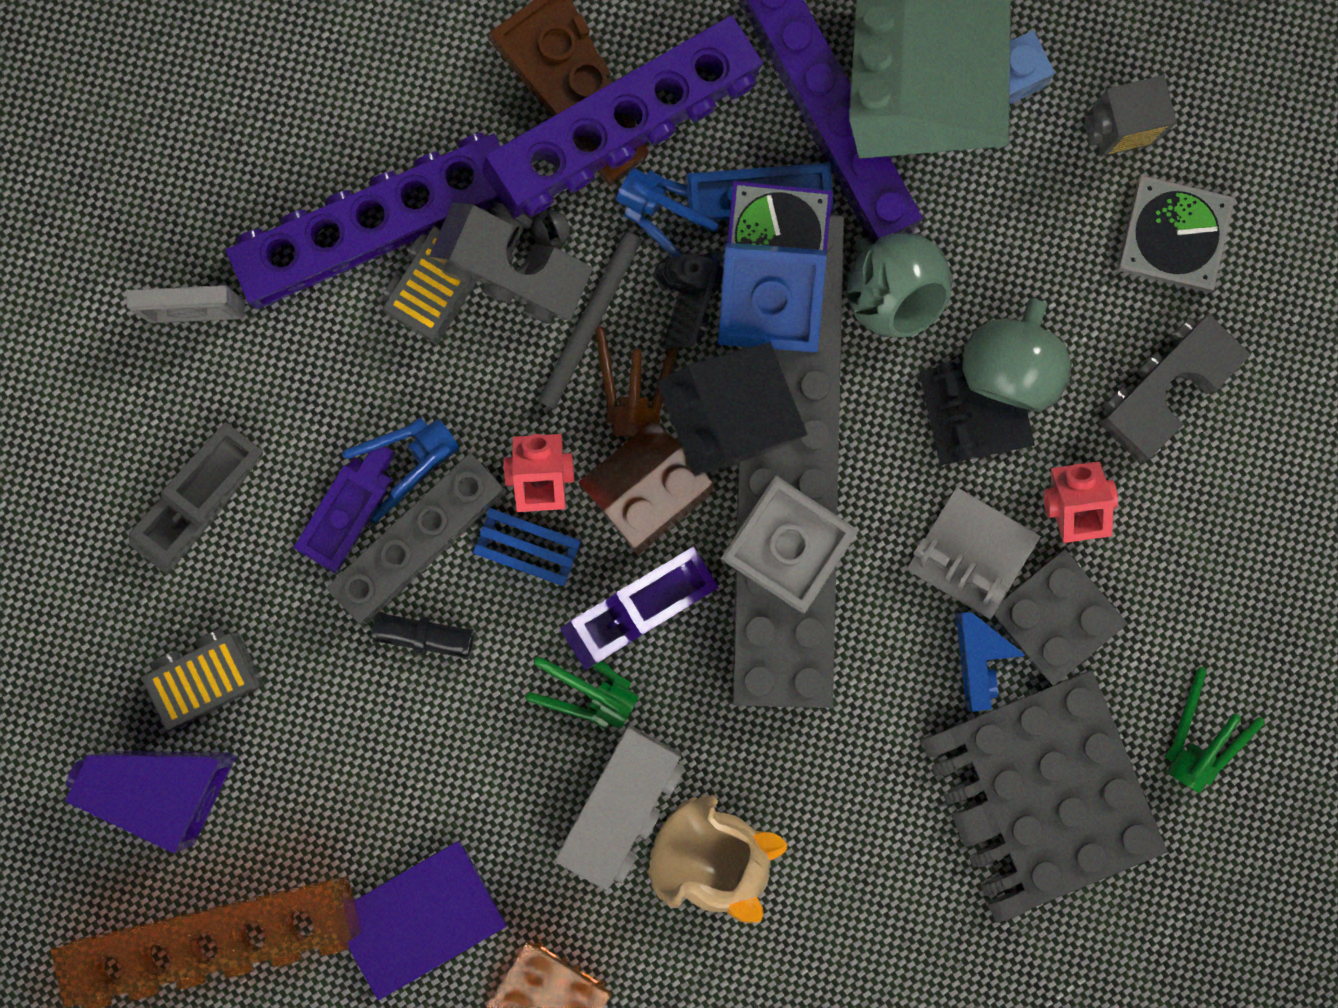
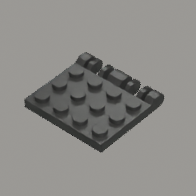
M1093 670L1075 675L1058 682L1054 686H1048L921 739L928 758L938 756L961 745L966 750L932 765L935 776L951 774L957 771L958 768L971 763L977 779L966 784L956 785L944 793L943 796L947 805L972 797L980 792L984 794L985 800L951 814L964 847L978 844L998 834L1002 838V842L971 854L969 859L972 866L984 867L1008 854L1014 870L991 877L981 884L984 896L1007 890L1019 883L1022 887L995 898L988 903L996 923L1019 916L1043 903L1168 853Z

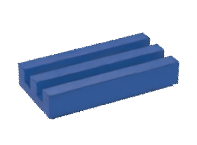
M489 508L473 554L565 587L581 541ZM496 521L568 547L567 553L564 556L495 531L493 529ZM489 540L497 541L562 565L560 572L556 574L488 549Z

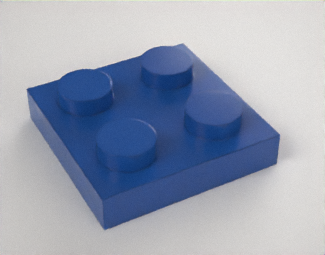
M726 243L718 345L754 347L771 342L773 349L818 352L827 258L826 250Z

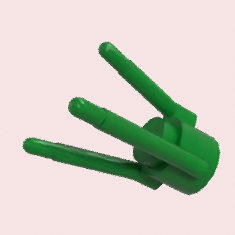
M541 657L534 659L535 666L591 697L592 699L588 706L596 711L532 692H528L525 695V699L528 702L591 721L603 729H606L608 724H611L619 730L626 722L639 698V695L629 690L632 682L618 675L603 660L594 664L593 667L611 685L602 681L597 689Z
M1205 667L1197 669L1173 744L1164 756L1173 762L1166 773L1199 794L1206 784L1211 786L1218 773L1254 737L1265 723L1262 717L1256 718L1218 758L1215 757L1241 720V716L1237 713L1230 717L1206 750L1201 749L1192 742L1187 750L1183 749L1203 688V682L1207 673Z

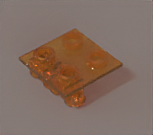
M528 940L486 1007L604 1008L612 993L604 988L606 982L603 980L598 982L584 972L582 974L579 973V965L576 964L574 968H571L566 964L568 960L566 957H563L560 961L557 959V955L542 947V942L538 941L535 945Z

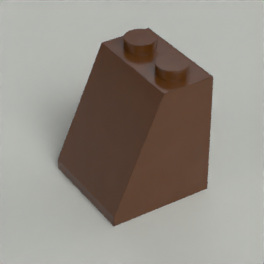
M654 420L578 482L637 555L645 551L713 494V483L706 474L693 476L681 443Z

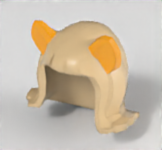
M703 795L699 798L693 797L685 800L662 823L660 831L654 840L655 846L651 849L648 875L657 897L666 902V905L669 907L678 908L682 905V898L684 897L703 910L727 912L741 922L760 923L764 915L758 897L767 886L770 862L780 857L787 850L788 844L781 836L773 832L755 831L737 816L716 812L714 807L718 800L714 795Z

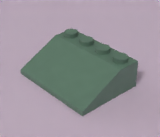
M857 0L850 123L859 158L1009 146L1011 0Z

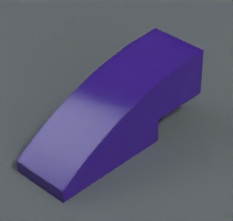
M693 546L569 621L560 630L586 670L719 587Z

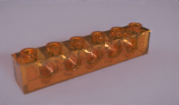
M346 875L65 942L50 950L63 1008L81 1004L82 1008H103L112 1005V996L128 993L130 1001L139 1000L159 994V985L176 982L177 990L186 989L206 983V974L222 970L225 978L241 976L253 972V963L271 959L272 967L291 964L302 960L300 952L319 948L320 956L338 953L349 949L348 941L361 934V928L349 877ZM296 911L305 912L311 917L313 921L311 935H302L295 929L293 917ZM249 922L258 924L264 930L265 943L262 947L253 945L247 939L246 928ZM201 934H207L216 941L217 954L215 958L207 957L201 952L199 947ZM155 945L163 947L168 952L170 962L167 969L160 968L154 963L152 950ZM108 956L115 958L120 963L122 968L120 980L113 979L106 972L105 962Z

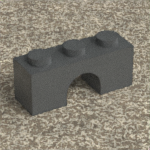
M452 203L429 256L445 264L442 270L444 274L467 284H470L473 278L486 285L483 293L506 304H510L511 300L514 299L526 305L523 310L524 314L543 323L550 324L552 317L571 321L593 270L592 266L555 247L532 244L525 262L514 270L506 256L507 242L514 226L475 205Z
M1210 314L1199 319L1197 322L1189 317L1169 337L1175 344L1163 357L1158 352L1151 355L1136 371L1141 379L1129 391L1123 386L1120 387L1102 406L1108 413L1098 423L1139 463L1149 460L1183 426V423L1169 410L1166 403V390L1173 378L1190 380L1207 395L1218 390L1251 356Z

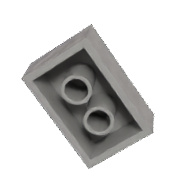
M629 724L554 862L608 891L613 880L622 885L636 860L635 856L637 853L630 850L637 836L647 840L660 816V809L654 807L661 792L669 796L672 794L684 772V766L678 764L681 757L680 752Z

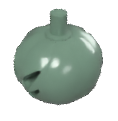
M891 233L880 237L875 243L869 237H862L856 242L854 250L858 256L854 266L848 272L845 294L857 321L881 337H910L933 324L943 313L949 302L953 281L949 265L941 249L921 234Z
M1029 298L1021 321L1007 318L991 320L973 331L964 348L962 368L970 390L988 398L1036 412H1041L1058 402L1069 384L1072 363L1066 345L1054 333L1040 327L1047 303Z

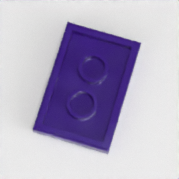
M460 840L330 914L378 1001L508 925Z

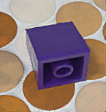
M107 751L87 755L84 761L79 759L74 764L67 777L65 785L71 789L65 802L167 851L177 853L195 845L237 756L229 752Z

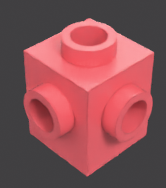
M533 434L530 436L513 437V457H504L505 486H514L517 512L566 509L565 483L574 482L573 453L563 454L562 434Z
M1100 461L1051 468V488L1044 489V506L1047 517H1055L1063 543L1111 537L1113 509L1118 507V495L1114 481L1106 480Z

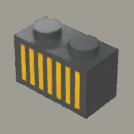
M1165 75L1106 89L1089 110L1090 117L1085 119L1088 140L1092 146H1098L1100 157L1156 144L1177 123Z
M433 227L428 237L421 234L417 238L408 254V259L412 261L403 277L399 275L394 276L388 284L382 300L387 302L383 310L389 317L438 346L477 283V280L472 278L470 284L451 278L442 272L445 264L429 257L440 233L439 229Z
M218 629L195 641L198 647L197 650L183 657L180 656L178 651H174L151 663L154 671L141 678L166 730L178 729L264 686L239 633L225 635L222 629Z

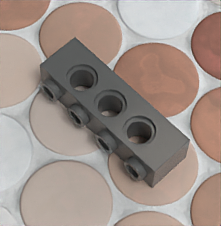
M469 453L334 579L326 589L359 624H368L378 612H381L508 491Z

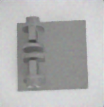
M956 487L928 535L919 543L914 552L915 556L906 570L991 620L1041 536Z

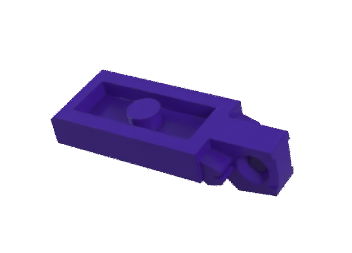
M384 446L370 451L364 461L353 457L348 466L344 465L296 542L294 549L331 572L338 574L388 492L386 489L389 487L392 479L384 475L396 452Z

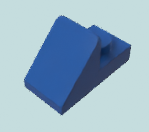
M972 612L956 613L965 708L968 711L992 710L991 699L998 698V683L995 669H987V660L1022 657L1025 655Z

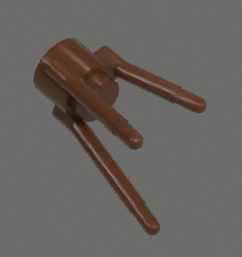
M602 326L597 327V347L607 403L606 423L613 424V435L633 437L653 420L660 425L663 398L658 386L656 387L650 408H648L649 399L640 398L642 352L640 349L632 351L629 397H620L618 406L605 329ZM679 348L668 349L659 380L672 374Z

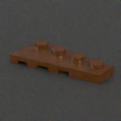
M533 0L489 32L488 40L552 117L612 83L610 79L611 73L603 57H599L589 36L590 30L582 14H578L572 0ZM625 113L614 116L620 126L624 128L636 127L632 116ZM577 137L573 139L574 144L581 151L592 152L597 149L595 143L590 138ZM645 144L634 149L636 155L624 165L611 169L608 164L598 170V173L609 186L647 158L649 151Z

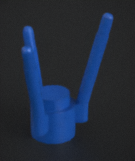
M633 168L621 185L616 201L627 207L624 217L637 223L672 257L684 254L644 216L645 213L653 216L661 205L697 225H701L713 232L717 231L718 224L665 196L667 190L687 197L686 185L665 179L651 170L648 174H645Z
M420 417L407 427L360 443L342 452L343 458L349 459L411 436L414 439L408 445V448L419 464L391 490V495L374 513L370 520L371 523L378 522L435 467L460 450L456 440L440 420L436 419L427 426Z

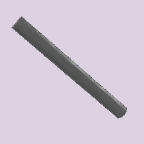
M625 231L537 401L547 408L555 410L642 242V239L637 235Z

